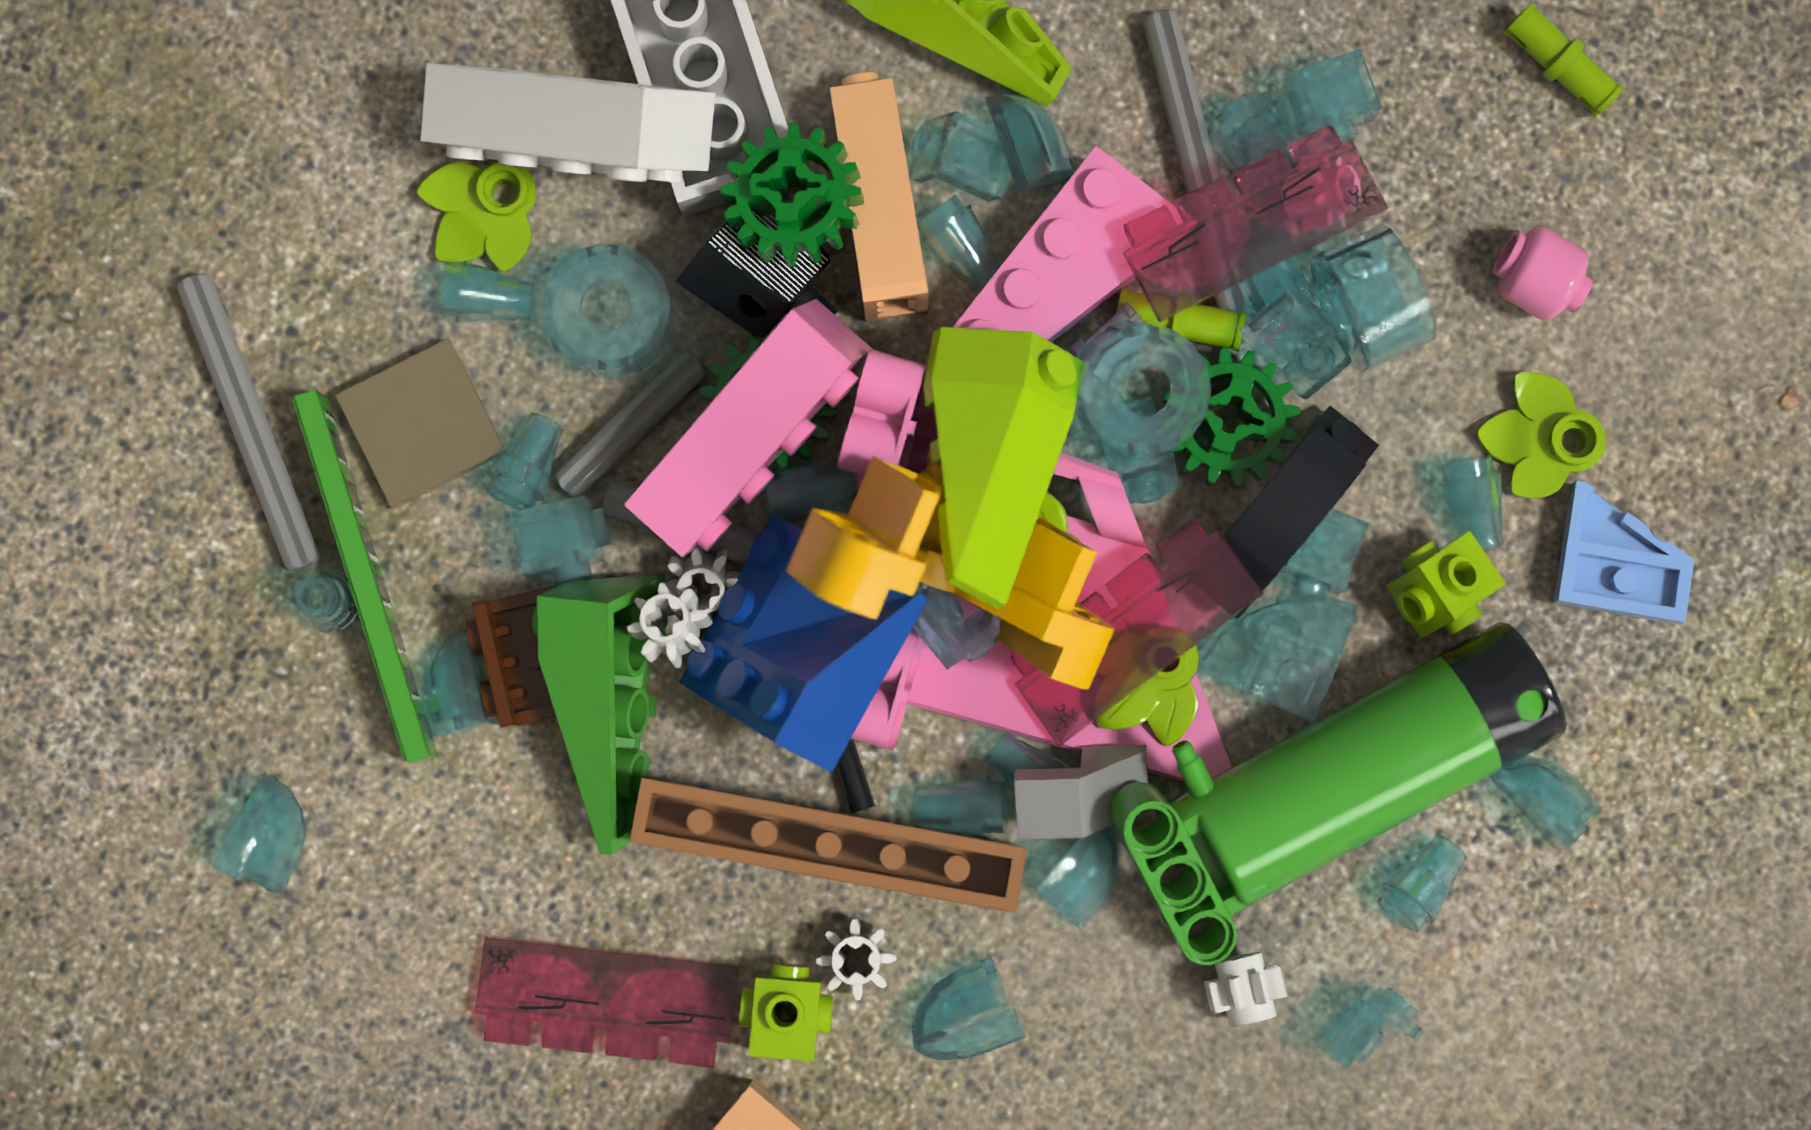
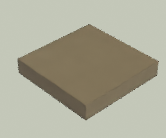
M449 338L335 394L392 509H396L507 453Z

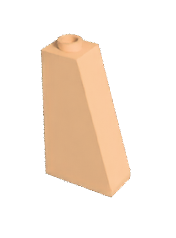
M875 72L852 74L841 79L842 86L830 87L837 141H841L845 145L848 154L844 163L856 162L861 178L852 185L861 187L864 196V204L848 208L856 214L859 222L857 228L851 229L865 320L869 322L927 313L928 287L893 78L879 80V75Z

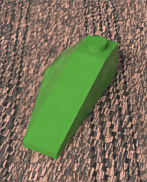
M648 574L566 582L538 595L537 605L533 612L532 628L535 636L538 638V660L600 854L612 855L630 843L641 778H648L650 759L644 750H640V743L649 717H656L658 696L647 694L651 663L641 652L649 638L642 640L634 639L628 632L627 627L633 623L640 622L641 611L635 604V599L641 598L648 601L650 598L658 595L659 583H665V575ZM666 628L660 630L666 636ZM662 652L660 653L658 658H663Z

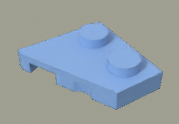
M1578 480L1573 482L1569 495L1553 603L1677 625L1685 623L1694 559L1671 542L1661 541L1654 536L1646 524L1629 512L1622 513L1594 493L1595 488L1587 482Z

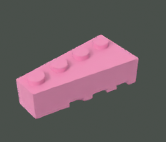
M1095 146L953 328L1032 331L1053 343L1075 325L1080 324L1122 288L1127 285L1129 286L1147 272L1150 267L1144 270L1141 268L1166 256L1169 253L1168 247L1194 230L1197 223L1103 150ZM1191 236L1188 237L1187 239H1185L1183 242H1181V243L1178 244L1177 246H1175L1174 248H1172L1171 250L1174 251L1176 248H1178L1180 245H1182L1185 241H1187L1189 238H1191Z
M817 299L792 309L626 501L624 506L681 557H684L698 545L706 552L709 551L733 524L725 515L740 498L749 504L774 477V474L767 468L783 450L791 456L816 429V426L810 420L826 403L833 408L849 392L859 379L854 374V371L867 358L872 348Z

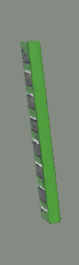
M316 389L295 395V400L292 401L403 760L409 764H419L438 758L437 749L328 398Z

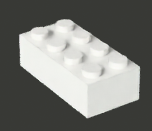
M611 0L638 84L715 93L708 171L683 170L682 182H671L683 217L725 204L720 193L721 186L736 183L730 177L726 165L728 161H737L744 164L747 160L741 144L747 140L758 148L765 145L764 129L768 127L772 128L778 139L787 138L788 126L746 0Z
M426 63L420 141L446 144V157L470 160H484L488 158L498 160L499 164L524 167L549 166L552 167L553 171L577 174L603 173L607 174V178L646 181V179L682 182L683 170L708 171L715 93L502 68Z

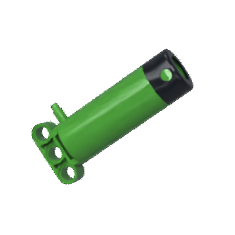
M1498 622L1211 778L1201 756L1195 752L1191 742L1186 740L1180 741L1173 746L1172 753L1177 761V769L1189 791L1167 801L1156 787L1148 783H1131L1125 785L1115 794L1110 804L1109 815L1112 825L1173 939L1189 960L1199 965H1212L1221 962L1229 956L1236 945L1237 932L1231 916L1561 737L1567 727L1566 715L1557 691L1533 649L1512 625ZM1147 809H1158L1157 818L1152 825L1146 829L1132 830V823L1140 812ZM1177 863L1185 864V870L1179 879L1168 884L1160 883L1163 872L1169 866ZM1213 917L1212 924L1205 933L1198 936H1188L1192 924L1198 919Z

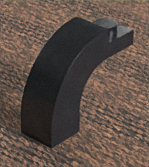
M1330 405L1262 490L1216 542L1196 569L1203 572L1225 554L1228 556L1192 583L1238 619L1332 510L1365 468V463L1378 448L1379 444ZM1195 572L1188 579L1191 581L1199 574Z

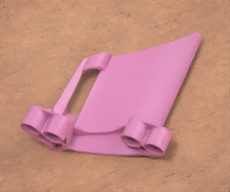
M870 349L861 375L854 410L846 430L837 466L838 469L857 474V492L872 456L884 459L916 473H920L921 469H925L929 460L926 457L930 450V443L938 439L935 408L924 405L923 384L927 368L926 364ZM1061 453L1053 474L1080 481L1095 520L1094 523L1066 515L1068 532L1097 552L1076 602L1115 627L1114 631L1123 629L1145 635L1150 630L1161 626L1179 628L1165 591H1157L1162 587V583L1135 519L1118 472ZM918 582L915 591L929 599L851 737L852 740L894 751L906 706L909 704L1078 753H1082V747L1146 745L1148 772L1184 782L1177 769V761L1172 753V748L1176 743L1183 740L1191 742L1195 752L1201 756L1211 778L1232 767L1196 673L1191 679V683L1198 698L1197 712L1187 732L1174 744L1165 746L1156 737L1147 720L1140 725L1126 729H1103L1096 723L1095 705L1098 692L1107 678L1106 676L1096 672L1089 689L1078 688L1051 679L986 631L993 614L954 593L922 582ZM1162 647L1156 651L1154 659L1160 669L1172 670L1179 664V655L1175 649ZM1065 703V704H1066V707H1067V709L1065 710V712H1066L1067 714H1069L1070 717H1071L1072 715H1074L1072 709L1075 708V709H1074V712H1075V714H1076V715L1074 716L1075 719L1072 717L1071 720L1068 721V720L1070 719V717H1069L1068 715H1066L1065 717H1063V716L1065 715L1064 711L1059 712V711L1057 710V708H1055V707H1058L1059 710H1063V709L1065 708V706L1062 705V704ZM1059 717H1063L1065 721H1068L1067 723H1068L1069 728H1068V727H1064V726H1066V723H1065V722H1063L1062 724H1060V723L1062 722L1061 719L1053 720L1052 718H1055V719H1056V718H1059ZM1059 724H1060V728H1059V729L1062 730L1061 732H1060V731H1058V732L1056 731V730L1058 729V725H1059Z

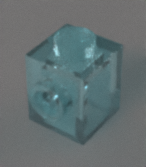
M1361 48L1289 73L1281 87L1283 94L1277 96L1278 109L1284 126L1288 132L1297 130L1302 146L1320 140L1322 148H1329L1349 141L1358 135L1356 127L1373 122L1382 109Z
M585 495L509 512L524 576L534 579L553 574L554 583L561 584L592 576L591 565L605 562L602 547L612 545L607 517L603 507L593 510L591 500Z

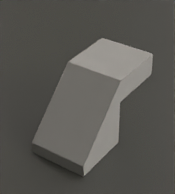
M1147 746L1082 747L1080 768L1015 770L1014 789L1018 840L1084 838L1111 826L1112 822L1109 811L1115 794L1125 785L1135 782L1148 783Z

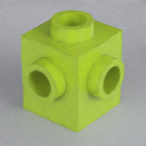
M1469 530L1440 549L1431 540L1400 560L1406 572L1387 584L1386 587L1396 600L1402 616L1413 625L1422 639L1442 627H1445L1451 636L1470 625L1483 615L1477 604L1504 586L1506 582Z
M773 963L771 964L770 975L758 974L755 977L754 988L742 989L739 1027L751 1028L749 1057L814 1062L818 1033L830 1034L833 995L821 994L822 979L809 978V966ZM780 1001L791 1002L797 1009V1018L789 1021L781 1019L776 1013V1004Z

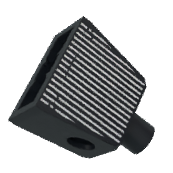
M752 210L753 215L766 227L777 231V223L772 216H760L758 210ZM728 222L701 247L676 279L682 287L755 337H764L784 315L787 316L792 309L814 299L820 301L834 315L838 312L834 306L811 287L813 282L830 263L829 254L821 245L819 246L821 261L818 263L812 261L807 251L798 252L795 267L787 266L781 251H776L774 257L767 263L761 260L758 253L759 241L753 246L744 249L736 236L741 227L730 228Z

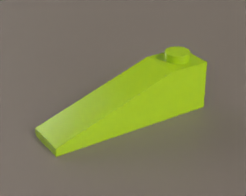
M841 0L853 6L868 20L1045 106H1048L1056 98L1073 69L1029 12L1020 7H1010L1006 0Z
M940 327L932 335L923 387L926 407L935 408L938 439L930 443L932 464L941 465L945 500L937 506L945 582L999 609L1007 604L1075 414L1083 361L1032 331Z

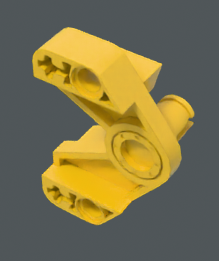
M931 449L926 457L929 459L925 469H921L920 473L872 456L849 514L816 508L811 509L786 571L816 596L841 608L877 619L889 588L913 596L918 582L925 583L954 593L993 614L986 631L1051 679L1082 689L1090 688L1115 627L1076 602L1097 555V552L1038 516L1007 604L996 609L945 582L937 506L945 500L941 465L932 464Z

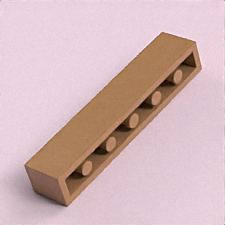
M641 778L630 836V843L1016 913L1027 854V848L1023 846L650 778Z

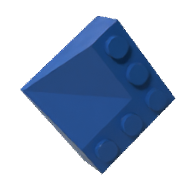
M773 514L765 529L754 539L750 556L737 577L738 581L721 598L719 611L701 641L706 650L704 653L692 650L687 661V668L679 683L773 743L832 773L929 598L917 591L911 596L889 588L877 619L849 611L825 601L787 573V566L803 529Z

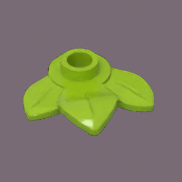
M495 161L481 169L465 162H454L433 172L417 189V194L426 203L445 213L438 229L435 244V256L440 262L463 264L479 259L487 253L495 266L506 273L515 267L527 254L532 240V232L527 215L535 204L537 192L531 174L523 166L499 164L498 161ZM504 183L515 185L516 196L511 202L501 204L495 200V190L499 185Z
M1520 372L1514 376V394L1517 409L1507 410L1485 422L1476 433L1479 442L1492 457L1502 463L1515 466L1511 476V494L1529 499L1547 497L1559 491L1570 473L1583 472L1593 467L1601 459L1606 446V435L1601 423L1592 414L1576 408L1574 398L1567 385L1556 378L1536 372ZM1565 431H1574L1580 435L1582 448L1578 453H1570L1564 449L1561 439Z
M1173 626L1157 627L1145 635L1126 630L1127 633L1107 647L1097 669L1098 673L1107 678L1101 685L1096 698V723L1103 729L1120 730L1140 725L1147 720L1156 737L1165 746H1170L1180 740L1187 732L1197 712L1198 698L1191 679L1194 677L1199 665L1198 647L1187 632ZM1121 629L1114 631L1110 641H1112L1125 630ZM1162 647L1175 649L1179 655L1177 667L1172 670L1160 669L1154 659L1158 649Z

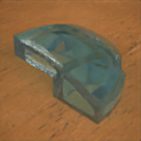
M1307 594L1278 597L1275 604L1263 607L1250 614L1245 611L1238 619L1233 616L1219 627L1199 651V665L1196 672L1240 693L1254 696L1308 722H1314L1338 666L1358 606L1341 599Z

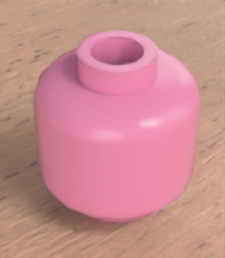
M1541 225L1535 226L1526 233L1520 230L1514 232L1499 253L1492 273L1499 277L1497 289L1505 300L1544 321L1555 318L1565 308L1575 312L1586 299L1593 284V279L1586 276L1589 259L1587 252L1575 243Z

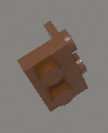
M552 586L488 601L483 599L472 602L475 617L465 620L472 653L474 656L484 655L489 680L480 681V691L485 712L489 719L498 717L501 728L511 729L557 718L538 660V638L535 636L532 628V617L537 605V596L553 589L554 587Z

